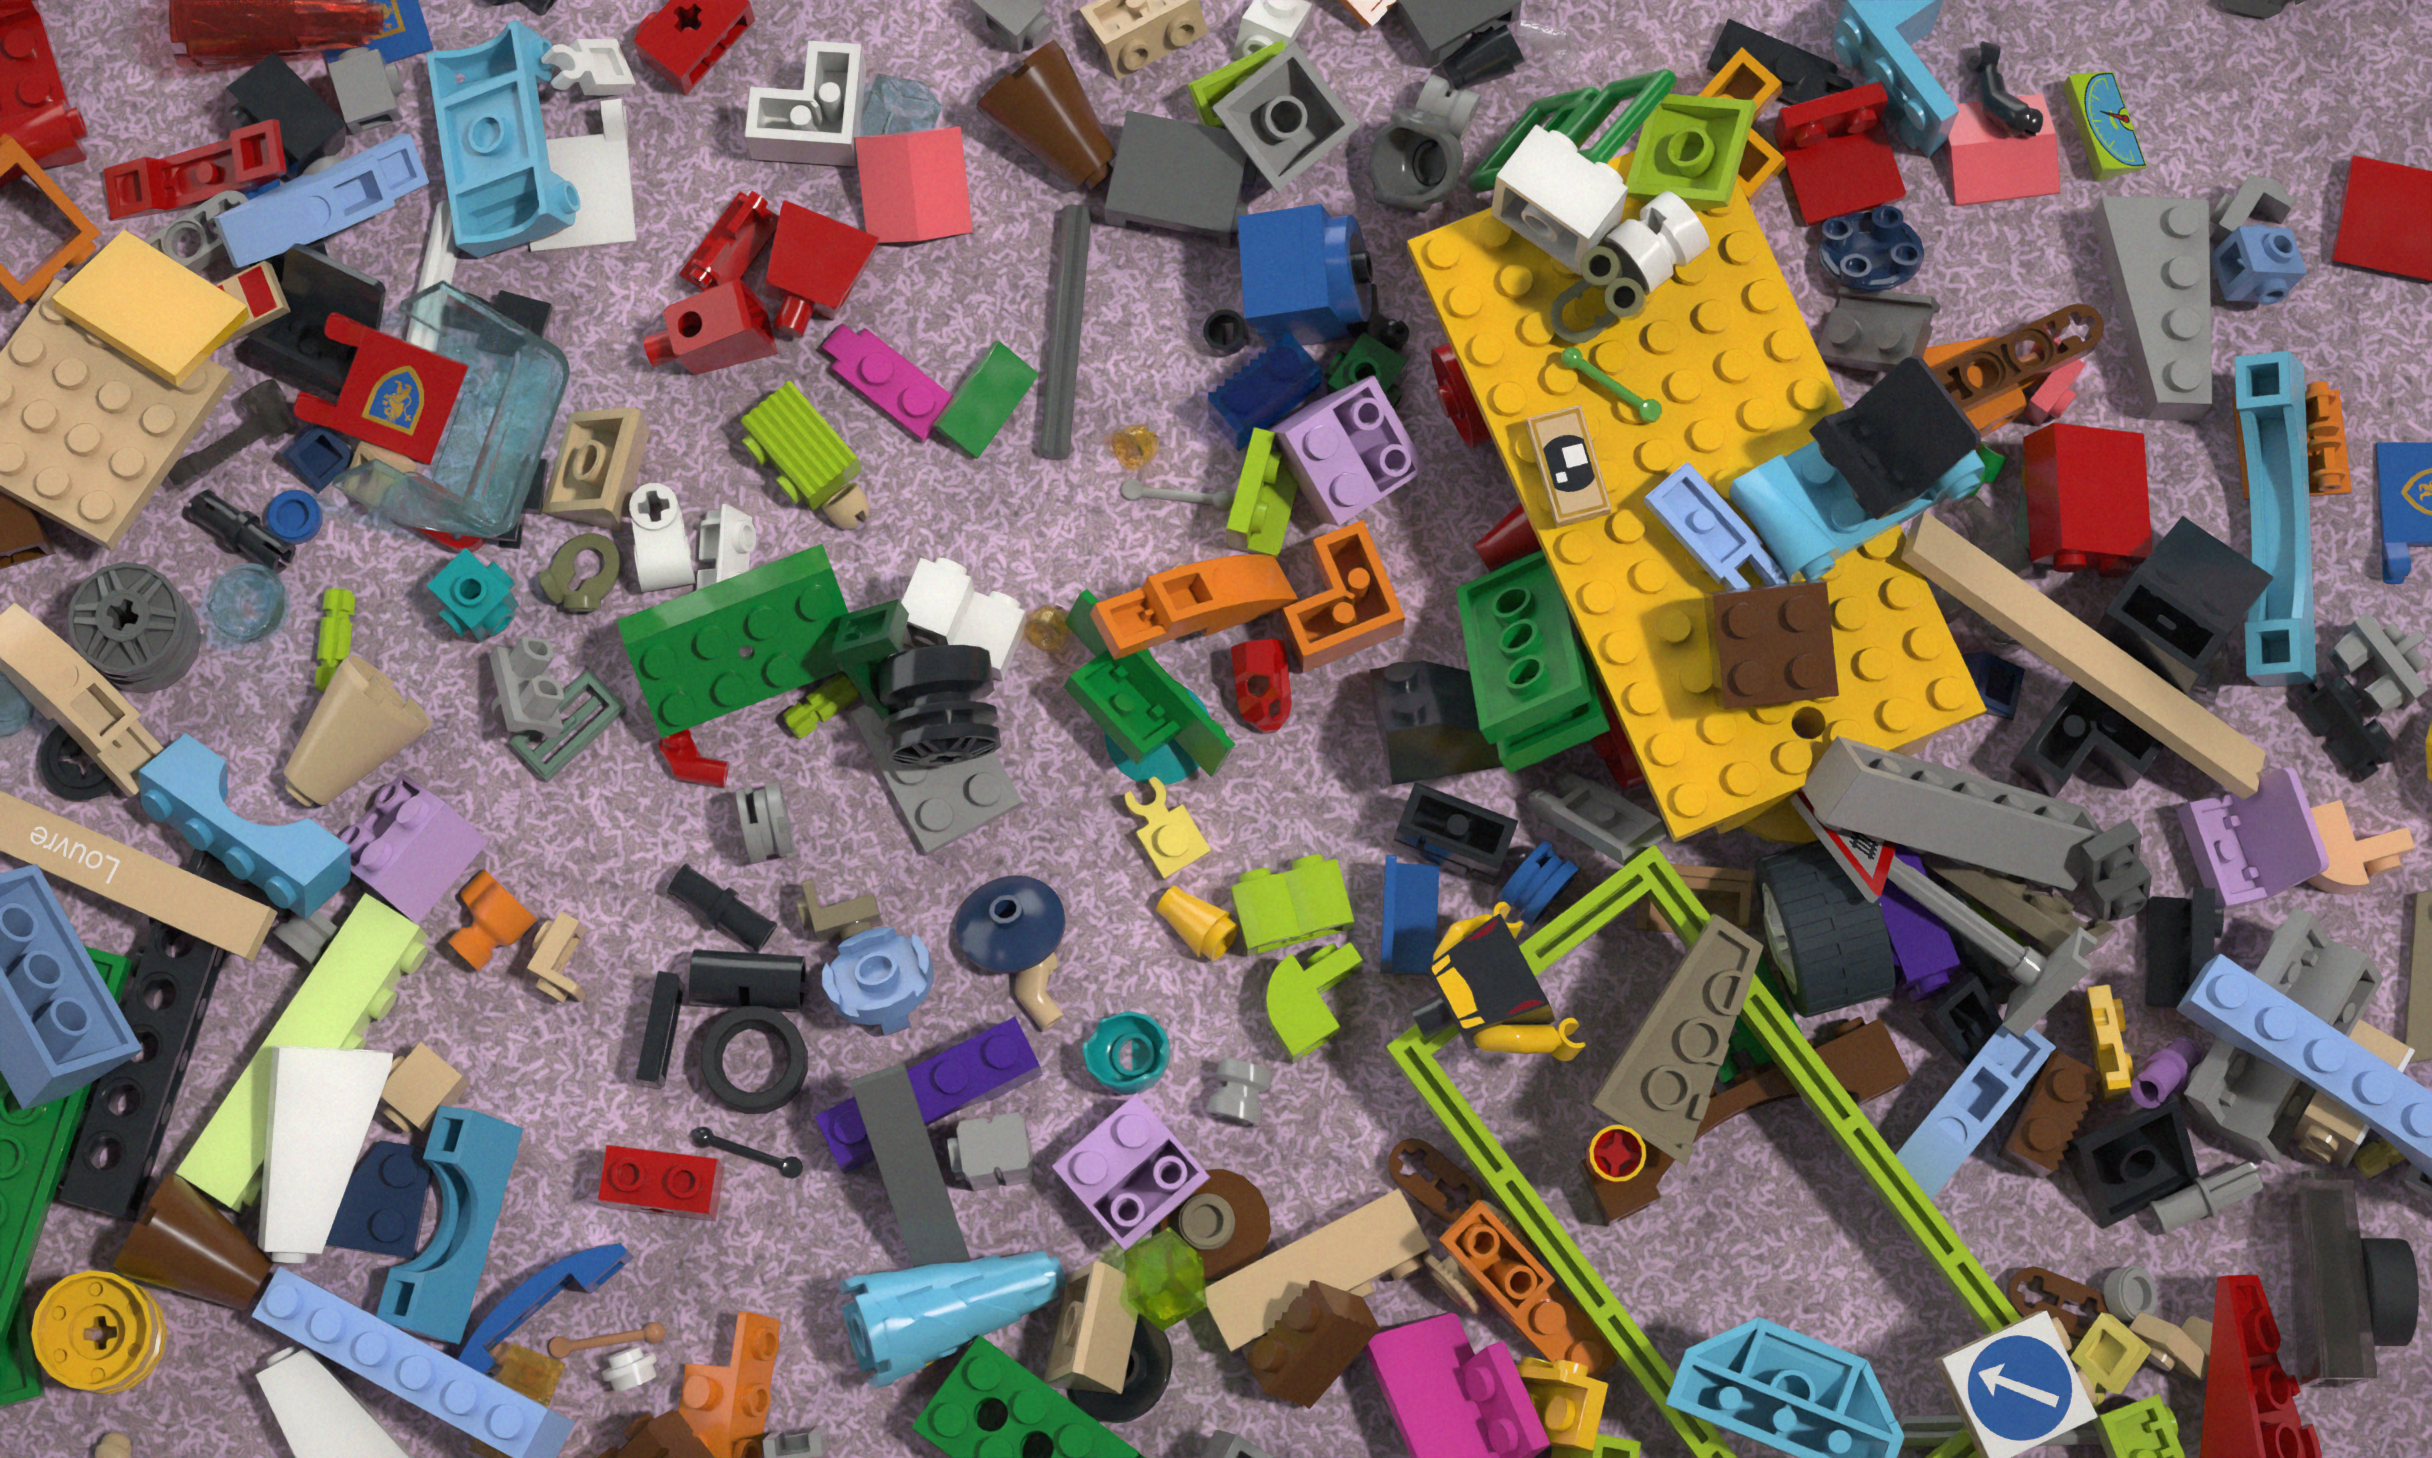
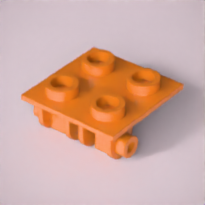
M2325 381L2310 383L2307 385V391H2305L2309 496L2351 494L2352 489L2339 389L2329 390V384ZM2232 396L2243 500H2250L2240 413L2236 408V396Z

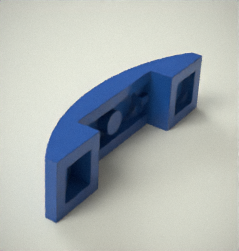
M621 1243L585 1250L546 1267L513 1290L492 1310L469 1339L458 1361L491 1378L495 1377L504 1367L492 1354V1349L573 1280L576 1279L586 1291L592 1294L634 1258L633 1255Z

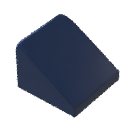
M311 422L277 450L318 494L351 465L355 455L332 428Z
M1985 651L1962 654L1966 667L1987 709L1985 713L2014 720L2025 669Z

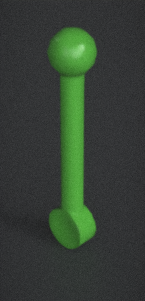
M1569 347L1562 352L1561 361L1565 367L1570 369L1578 368L1638 409L1639 417L1643 422L1654 423L1659 419L1662 407L1658 401L1654 399L1644 401L1584 360L1578 348Z

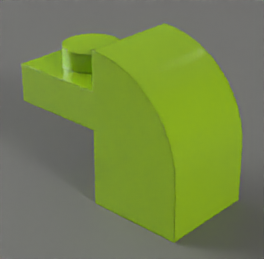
M1351 942L1338 949L1335 943L1322 948L1307 960L1311 967L1305 971L1293 953H1291L1279 963L1270 978L1266 998L1268 1022L1274 1036L1292 1064L1339 1035L1340 1026L1320 995L1362 969L1363 960Z

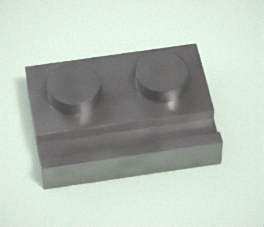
M1840 286L1838 294L1841 296L1837 308H1832L1817 348L1824 363L1840 367L1890 372L1903 359L1909 356L1918 355L1923 358L1933 327L1930 325L1934 313H1939L1941 305L1932 296L1888 291H1865Z

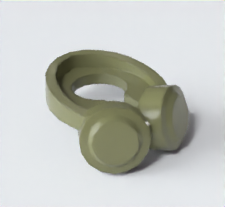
M597 533L578 535L563 545L550 569L547 568L538 574L540 587L550 600L556 604L563 603L564 608L570 611L595 612L596 609H601V600L611 592L618 580L621 567L619 551L607 536ZM587 549L599 551L604 557L605 565L603 570L593 578H586L579 591H570L569 584L576 575L574 569L576 556Z

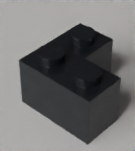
M2073 681L2009 767L2048 796L2055 798L2083 760L2087 758L2130 790L2165 745Z

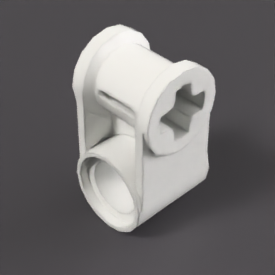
M648 483L640 486L631 497L630 515L635 539V562L641 591L648 592L696 583L690 559V544L688 536H685L682 513L674 492L669 487L660 483ZM660 503L663 508L661 520L657 522H652L648 515L651 511L650 504Z

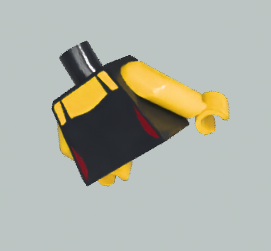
M1499 902L1491 915L1482 914L1453 923L1433 954V962L1427 968L1438 995L1410 1009L1424 1039L1426 1040L1455 1025L1468 1049L1480 1048L1485 1052L1515 1054L1551 1053L1556 1059L1561 1061L1574 1059L1586 1044L1585 1042L1573 1043L1566 1036L1572 1035L1579 1028V1023L1574 1018H1567L1556 1029L1549 1025L1556 1021L1550 1003L1515 941L1524 923L1518 921L1511 924L1504 921L1511 907L1506 902Z

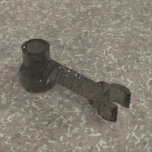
M268 379L253 386L240 397L239 403L249 417V421L239 426L237 430L234 429L233 432L225 435L224 438H220L219 441H215V444L212 443L199 452H193L177 460L167 475L180 492L207 476L211 469L223 463L225 459H229V457L237 454L238 451H242L243 448H247V445L250 446L267 435L272 444H277L285 439L284 433L291 435L299 430L300 426L285 405L287 397L275 379Z

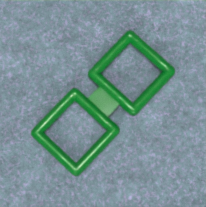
M1663 69L1612 81L1601 92L1595 87H1586L1538 99L1468 178L1470 190L1475 193L1494 190L1496 175L1536 124L1542 127L1552 117L1543 129L1548 133L1551 130H1555L1564 134L1579 150L1620 102L1634 99L1591 149L1577 151V153L1593 164H1596V162L1607 164L1675 87L1677 82L1676 75L1671 70Z

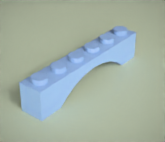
M2221 953L2204 965L2178 1005L2177 1011L2224 1042L2277 1066L2329 1097L2380 1134L2402 1153L2415 1168L2432 1178L2431 1091Z
M281 1266L278 1267L252 1315L255 1319L512 1458H557L575 1424L571 1419L450 1357L350 1301Z

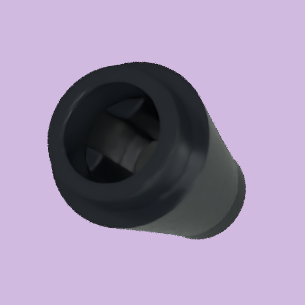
M1505 24L1496 30L1490 26L1461 51L1451 57V60L1443 63V66L1451 78L1455 89L1460 91L1465 87L1469 88L1516 73L1514 67L1525 62L1512 33Z

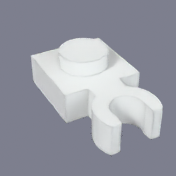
M576 39L569 47L563 44L554 45L541 57L543 64H555L562 70L551 81L552 87L559 90H566L575 82H579L584 95H620L636 85L617 39Z

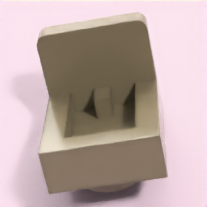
M813 879L802 881L805 897L796 899L804 931L814 929L820 943L841 937L843 942L862 931L884 925L874 893L822 908Z

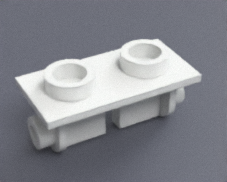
M722 504L721 511L712 510L706 512V520L700 522L699 560L702 562L716 561L715 569L698 570L696 590L749 571L750 552L753 551L756 545V532L752 524V517L728 504Z

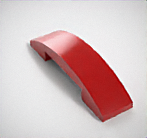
M270 119L230 131V138L164 158L142 157L103 169L110 218L112 221L191 209L198 207L226 190H234L244 194L280 178L286 173L279 120Z

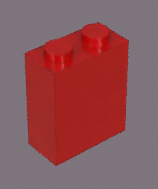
M2053 422L2024 436L2023 448L2031 562L2051 564L2054 571L2061 573L2078 572L2087 568L2098 570L2099 576L2106 578L2130 575L2132 573L2131 568L2142 564L2152 552L2144 434Z

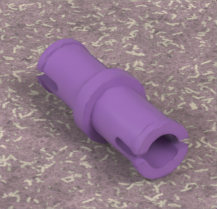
M2176 1037L2172 1040V1043L2167 1045L2165 1050H2158L2153 1053L2145 1062L2143 1072L2131 1083L2130 1091L2135 1102L2145 1108H2156L2160 1105V1102L2166 1099L2167 1095L2180 1091L2187 1083L2190 1071L2201 1062L2202 1054L2197 1043L2187 1037Z

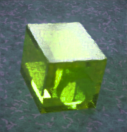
M1170 1227L1124 1252L1128 1302L1161 1332L1207 1307L1203 1259Z

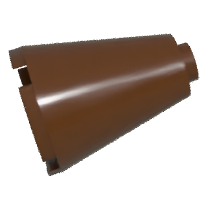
M1052 40L1024 59V65L1014 73H1007L977 102L976 108L983 118L1072 187L1078 189L1086 184L1092 191L1112 175L1114 168L1110 165V162L1117 155L1063 48L1055 40Z
M169 1172L148 1203L149 1207L139 1222L137 1221L113 1264V1269L127 1277L246 1311L251 1302L258 1305L274 1276L269 1272L274 1261L182 1177Z

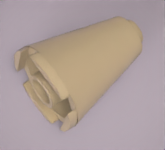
M348 655L340 662L283 770L289 780L285 788L294 798L308 807L314 802L326 806L425 734L432 721L427 713L411 697L406 702L391 686L395 682L360 657L355 655L349 657Z

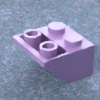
M1370 376L1312 402L1268 430L1275 432L1276 448L1279 452H1283V460L1321 523L1340 526L1427 470L1425 463L1375 376Z
M402 772L394 781L386 784L378 792L374 805L358 823L347 828L340 837V840L350 846L351 873L416 925L419 924L489 842L446 802Z
M1137 1093L1052 1165L1054 1175L1091 1218L1125 1252L1210 1179L1206 1171Z

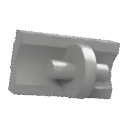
M2366 612L2344 631L2345 636L2328 654L2330 661L2344 676H2348L2365 663L2378 676L2379 679L2360 693L2363 703L2375 717L2388 713L2399 706L2405 710L2429 690L2416 674L2428 665L2415 649L2427 639L2421 629L2406 637L2395 622L2381 630L2370 614Z
M524 636L514 649L496 646L489 656L499 694L491 705L494 720L499 725L507 727V731L524 733L527 730H537L544 733L548 738L557 739L564 729L558 707L565 697L562 685L553 677H550L548 665L554 658L551 643L547 640Z

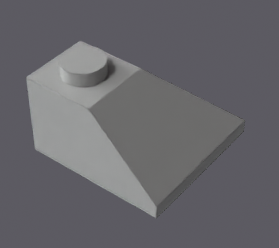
M1295 41L1211 107V110L1276 193L1360 127Z

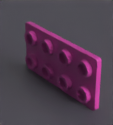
M1451 1312L1375 1334L1363 1348L1411 1458H1534L1551 1445L1505 1341L1488 1345L1475 1355L1457 1314Z

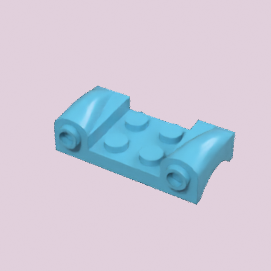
M518 20L507 23L504 30L498 36L483 44L466 49L433 51L426 54L455 242L457 247L477 258L522 245L573 226L576 212L580 210V198L576 188L570 181H565L561 176L551 171L537 84L551 80L552 68L556 65L543 64L541 57L553 46L547 38L541 37ZM456 73L465 76V80L460 84H457Z
M1815 440L1784 458L1780 454L1733 480L1728 494L1732 501L1752 522L1766 544L1776 565L1787 576L1788 583L1797 582L1803 578L1805 581L1818 579L1833 569L1836 565L1835 560L1944 499L1950 497L1951 501H1956L1968 495L1981 485L1979 479L1985 466L1974 450L1909 508L1876 520L1871 513L1864 510L1856 502L1852 493V487L1839 470L1831 466L1822 457L1818 447L1819 444Z

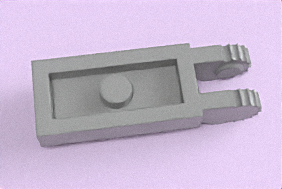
M1566 769L1559 772L1552 779L1556 790L1563 797L1562 799L1548 791L1545 792L1541 788H1537L1527 797L1533 813L1541 820H1544L1545 823L1550 826H1557L1623 866H1626L1653 844H1657L1666 837L1663 822L1660 818L1591 779L1586 781L1574 773L1571 774Z

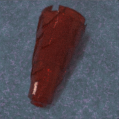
M169 0L171 43H185L187 53L173 54L180 68H203V65L237 64L264 59L273 52L279 57H285L317 50L365 47V44H371L374 35L383 34L384 11L382 4L374 3L373 0Z

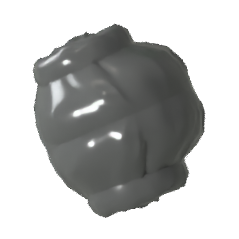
M1396 108L1392 112L1390 121L1377 133L1370 156L1369 173L1374 185L1373 197L1377 203L1385 204L1387 207L1394 208L1400 212L1413 210L1426 213L1430 210L1431 204L1442 202L1454 191L1459 181V171L1464 160V153L1461 143L1449 133L1450 124L1444 116L1430 114L1429 111L1413 108Z

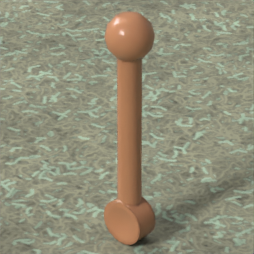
M651 1322L644 1329L577 1340H569L564 1336H557L551 1340L549 1351L552 1356L563 1359L570 1355L572 1351L647 1340L651 1344H657L664 1339L665 1328L659 1322Z

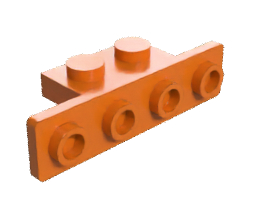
M741 1311L737 1317L730 1367L685 1364L678 1411L693 1429L692 1435L699 1437L715 1458H762L761 1447L766 1414L771 1403L770 1388L774 1361L779 1349L780 1321L778 1319Z

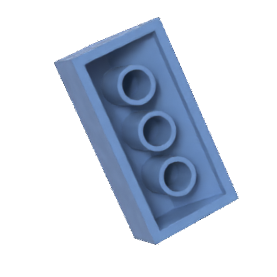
M37 864L0 873V1071L22 1110H26L71 1095L135 1057L142 1050L141 1045Z

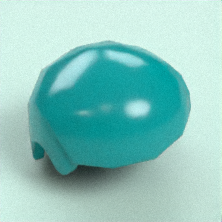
M1125 1011L1109 1018L1100 1019L1091 1038L1088 1041H1084L1082 1046L1087 1071L1106 1090L1126 1096L1136 1093L1140 1094L1152 1088L1162 1078L1172 1053L1164 1028L1149 1015L1132 1011ZM1129 1041H1132V1071L1124 1068L1120 1061V1051Z

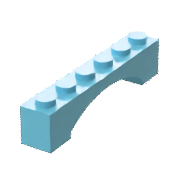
M2290 351L2235 356L2236 408L2240 413L2249 482L2252 562L2274 577L2250 609L2248 622H2245L2246 675L2262 687L2317 683L2304 365Z

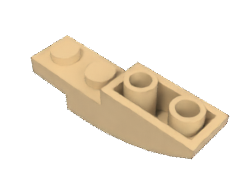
M13 603L0 615V670L48 721L54 718L129 798L140 791L139 770L165 749L137 720L141 716L139 712L96 669L33 615L18 604Z

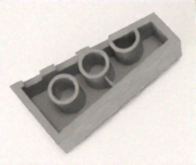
M2101 196L2091 218L2095 233L2098 235L2104 266L2112 286L2117 305L2116 310L2129 348V357L2146 419L2201 421L2212 405L2209 199Z

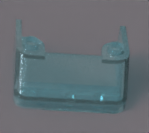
M442 280L402 300L398 308L399 311L442 335L436 353L463 362L469 366L460 387L464 394L432 480L413 471L402 473L375 458L335 476L331 486L405 526L481 538H494L513 529L519 519L569 379V364L564 353L554 344Z

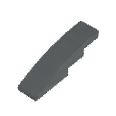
M904 1062L850 1080L913 1267L970 1261L971 1258Z

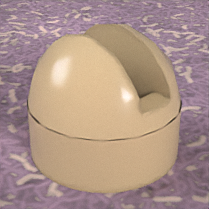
M855 482L843 487L829 497L822 505V509L833 523L840 528L848 530L858 527L855 515H858L863 521L868 518L870 504L865 493Z

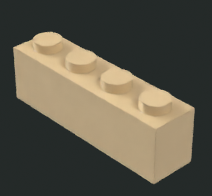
M1400 1188L1200 1290V1297L1230 1356L1242 1351L1247 1359L1248 1352H1253L1255 1344L1261 1337L1268 1335V1329L1274 1328L1275 1320H1281L1282 1312L1288 1311L1289 1304L1296 1299V1296H1302L1303 1288H1309L1311 1280L1319 1281L1365 1299L1375 1293L1371 1283L1389 1274H1392L1395 1282L1424 1268L1425 1264L1421 1257L1429 1253L1431 1247Z

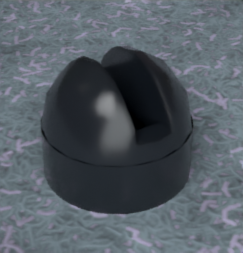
M1229 309L1218 310L1211 314L1203 328V335L1208 345L1215 352L1222 355L1239 353L1246 346L1249 337L1245 321L1237 312ZM1233 323V342L1226 344V324Z

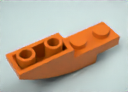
M1264 554L1235 555L1200 561L1148 576L1142 588L1094 604L1090 616L1111 655L1116 660L1199 630L1202 636L1206 637L1283 610L1284 607L1297 603L1299 599L1274 556Z
M1477 1200L1438 1239L1457 1265L1492 1306L1548 1362L1554 1364L1555 1359L1582 1364L1588 1367L1586 1377L1597 1380L1618 1359L1593 1324L1554 1283L1555 1279L1481 1200Z

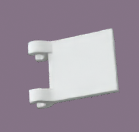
M622 99L601 101L603 134L546 140L550 169L565 181H570L574 185L580 198V210L576 212L573 226L530 241L531 253L637 242L628 148L627 115Z

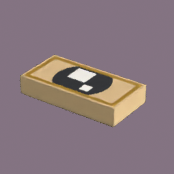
M1581 405L1527 418V431L1556 528L1609 515L1612 508Z

